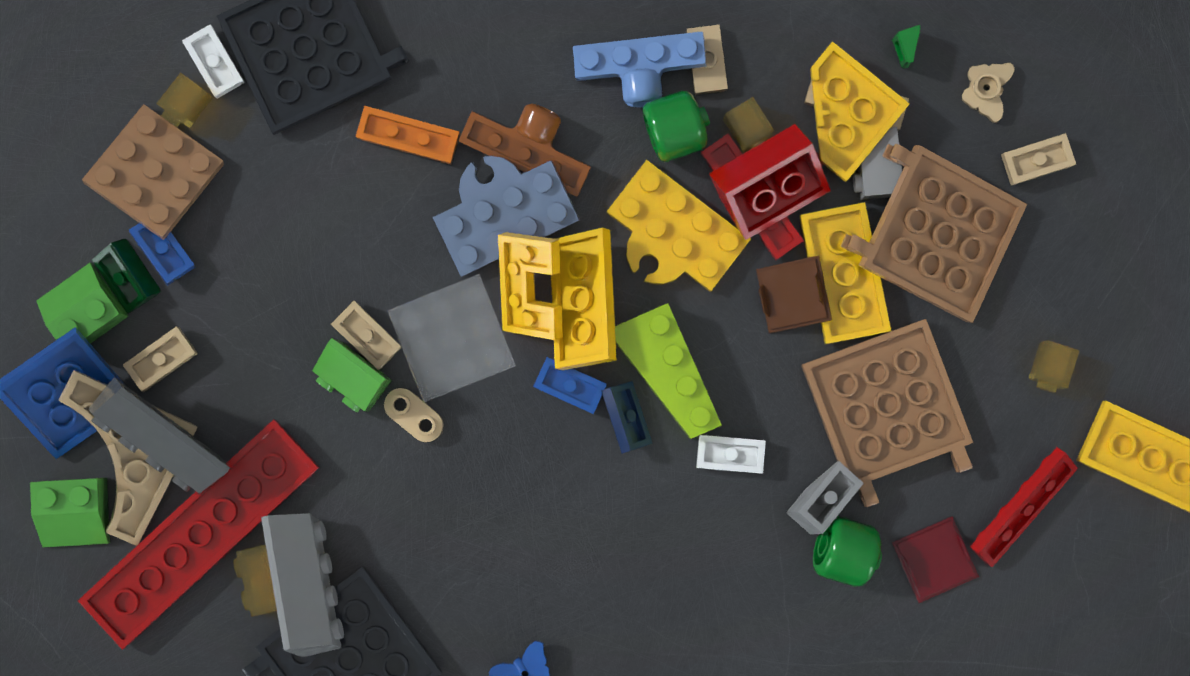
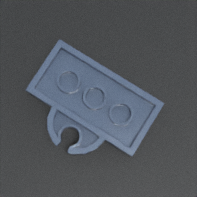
M485 156L483 157L485 164L491 166L494 171L492 181L487 184L481 183L476 175L477 166L474 162L466 167L460 178L459 185L462 203L433 217L461 277L499 259V234L509 232L546 237L580 220L552 160L522 174L514 163L505 158Z

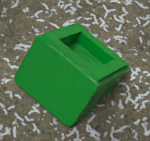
M920 25L897 32L892 40L901 68L903 69L908 68L914 60Z

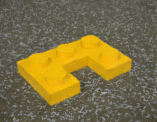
M509 232L499 234L502 331L551 340L563 337L562 305L536 301L534 273L547 275L560 273L559 239Z

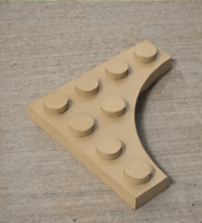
M74 370L59 401L71 407L88 420L106 443L113 461L116 477L115 504L106 532L137 546L174 474L167 469L159 472L145 461L148 455L140 449L133 453L118 441L122 437L113 429L106 433L91 421L94 415L91 414L88 408L106 388L107 384ZM155 407L192 436L197 429L196 425Z

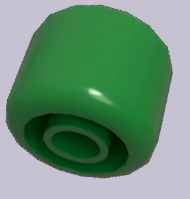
M680 91L644 105L643 117L654 151L660 161L669 162L705 148L708 142L705 126L710 125V121L705 107L699 108L694 96L690 92Z
M837 516L823 534H818L813 550V567L820 577L854 587L865 585L879 568L882 560L879 532L871 525Z

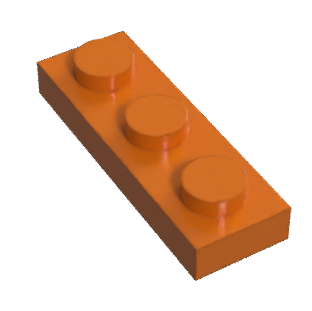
M364 106L356 133V138L359 140L452 165L460 136L459 131Z

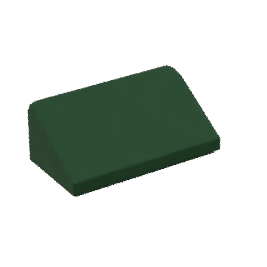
M127 239L111 242L92 259L127 314L133 312L161 292L159 286Z

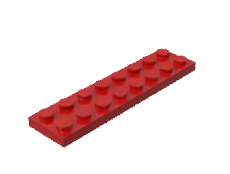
M273 419L226 463L230 469L225 475L200 494L198 492L193 493L78 600L122 650L130 645L262 522L261 517L269 516L320 468L276 419Z

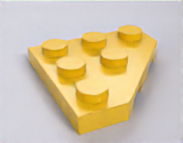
M832 41L813 64L810 71L819 159L823 165L846 182L910 103Z

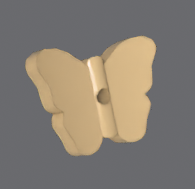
M986 64L972 66L968 71V78L971 82L969 88L965 89L962 94V101L972 110L978 109L979 114L987 117L991 122L998 123L1003 115V104L1000 98L1003 93L1002 86L1013 76V64H992L990 67ZM987 86L989 90L986 91L983 87Z

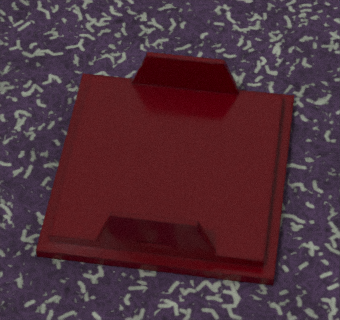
M953 516L892 542L918 603L979 577Z

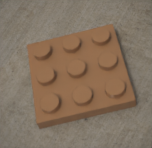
M143 104L84 176L82 181L89 188L164 240L223 167L224 161Z

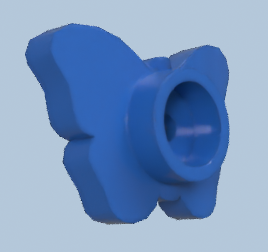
M532 642L526 648L523 658H516L514 663H499L491 667L489 676H523V671L528 672L527 676H549V667L545 665L547 658L544 654L543 642Z

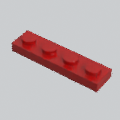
M726 134L703 150L701 155L711 170L714 171L742 155V152L730 135ZM787 217L757 234L775 261L804 241Z
M1056 447L1042 461L1035 473L1021 485L1019 491L1008 504L999 510L997 516L988 527L978 534L975 542L970 547L990 567H993L1077 471L1078 467L1067 453Z

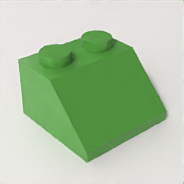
M92 263L87 264L36 300L45 325L56 340L76 327L91 344L129 317Z
M331 338L312 370L319 376L316 379L319 385L329 392H332L334 389L345 396L342 402L357 413L360 409L369 412L393 381L342 341Z
M107 478L30 482L31 516L42 547L110 543V534L106 532L109 523Z

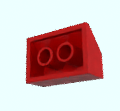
M796 124L709 173L721 201L745 240L831 191L813 143Z

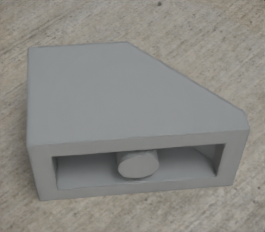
M891 127L857 168V173H853L854 192L860 193V200L891 197L902 173V166L884 158L883 153L888 144L892 146L895 144L899 145L897 127Z
M837 461L803 491L786 513L810 535L823 534L864 483L840 461Z

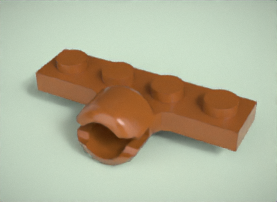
M528 104L524 107L520 119L514 128H509L475 111H471L458 140L489 156L505 158L514 163L523 172H528L552 160L567 193L576 197L579 196L592 167L553 147V139L561 124V119L556 113L537 104Z

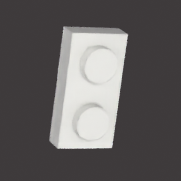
M211 24L182 40L216 99L245 83Z
M699 435L696 468L763 474L766 441Z

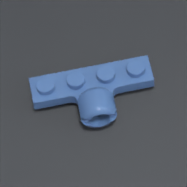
M703 31L573 46L576 80L619 77L622 80L623 100L631 107H644L646 103L662 98L661 76L664 72L707 67Z

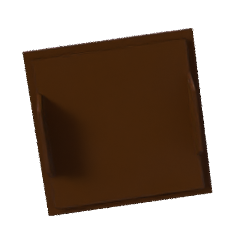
M819 255L756 269L762 308L766 316L769 333L832 320Z

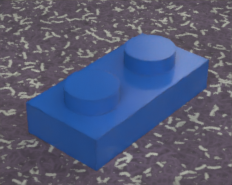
M140 223L129 229V233L167 286L195 268L194 263L171 232L162 240Z
M546 357L533 387L594 414L602 396L601 390H604L607 384L575 369H555V360Z

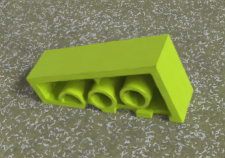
M668 303L615 326L616 344L689 439L722 426Z

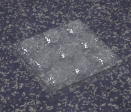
M480 274L387 310L424 403L516 367Z

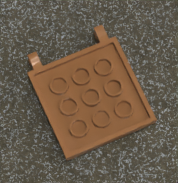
M888 144L883 157L904 166V169L870 242L856 235L850 236L846 234L841 247L862 256L859 263L860 267L965 322L973 323L1027 204L920 145H915L912 151H909L901 145L895 144L892 146Z
M926 319L801 365L837 461H840L864 483L858 490L864 507L879 503L871 482L872 480L947 452L951 454V460L956 473L972 469L971 461L964 446L973 443V440Z

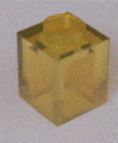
M180 72L156 104L165 110L161 116L174 126L178 127L182 123L190 129L213 97Z
M754 97L727 112L723 118L743 152L768 140V137L774 131Z
M1049 340L1041 341L1029 379L1038 382L1037 388L1048 392L1056 393L1057 388L1067 389L1080 350Z

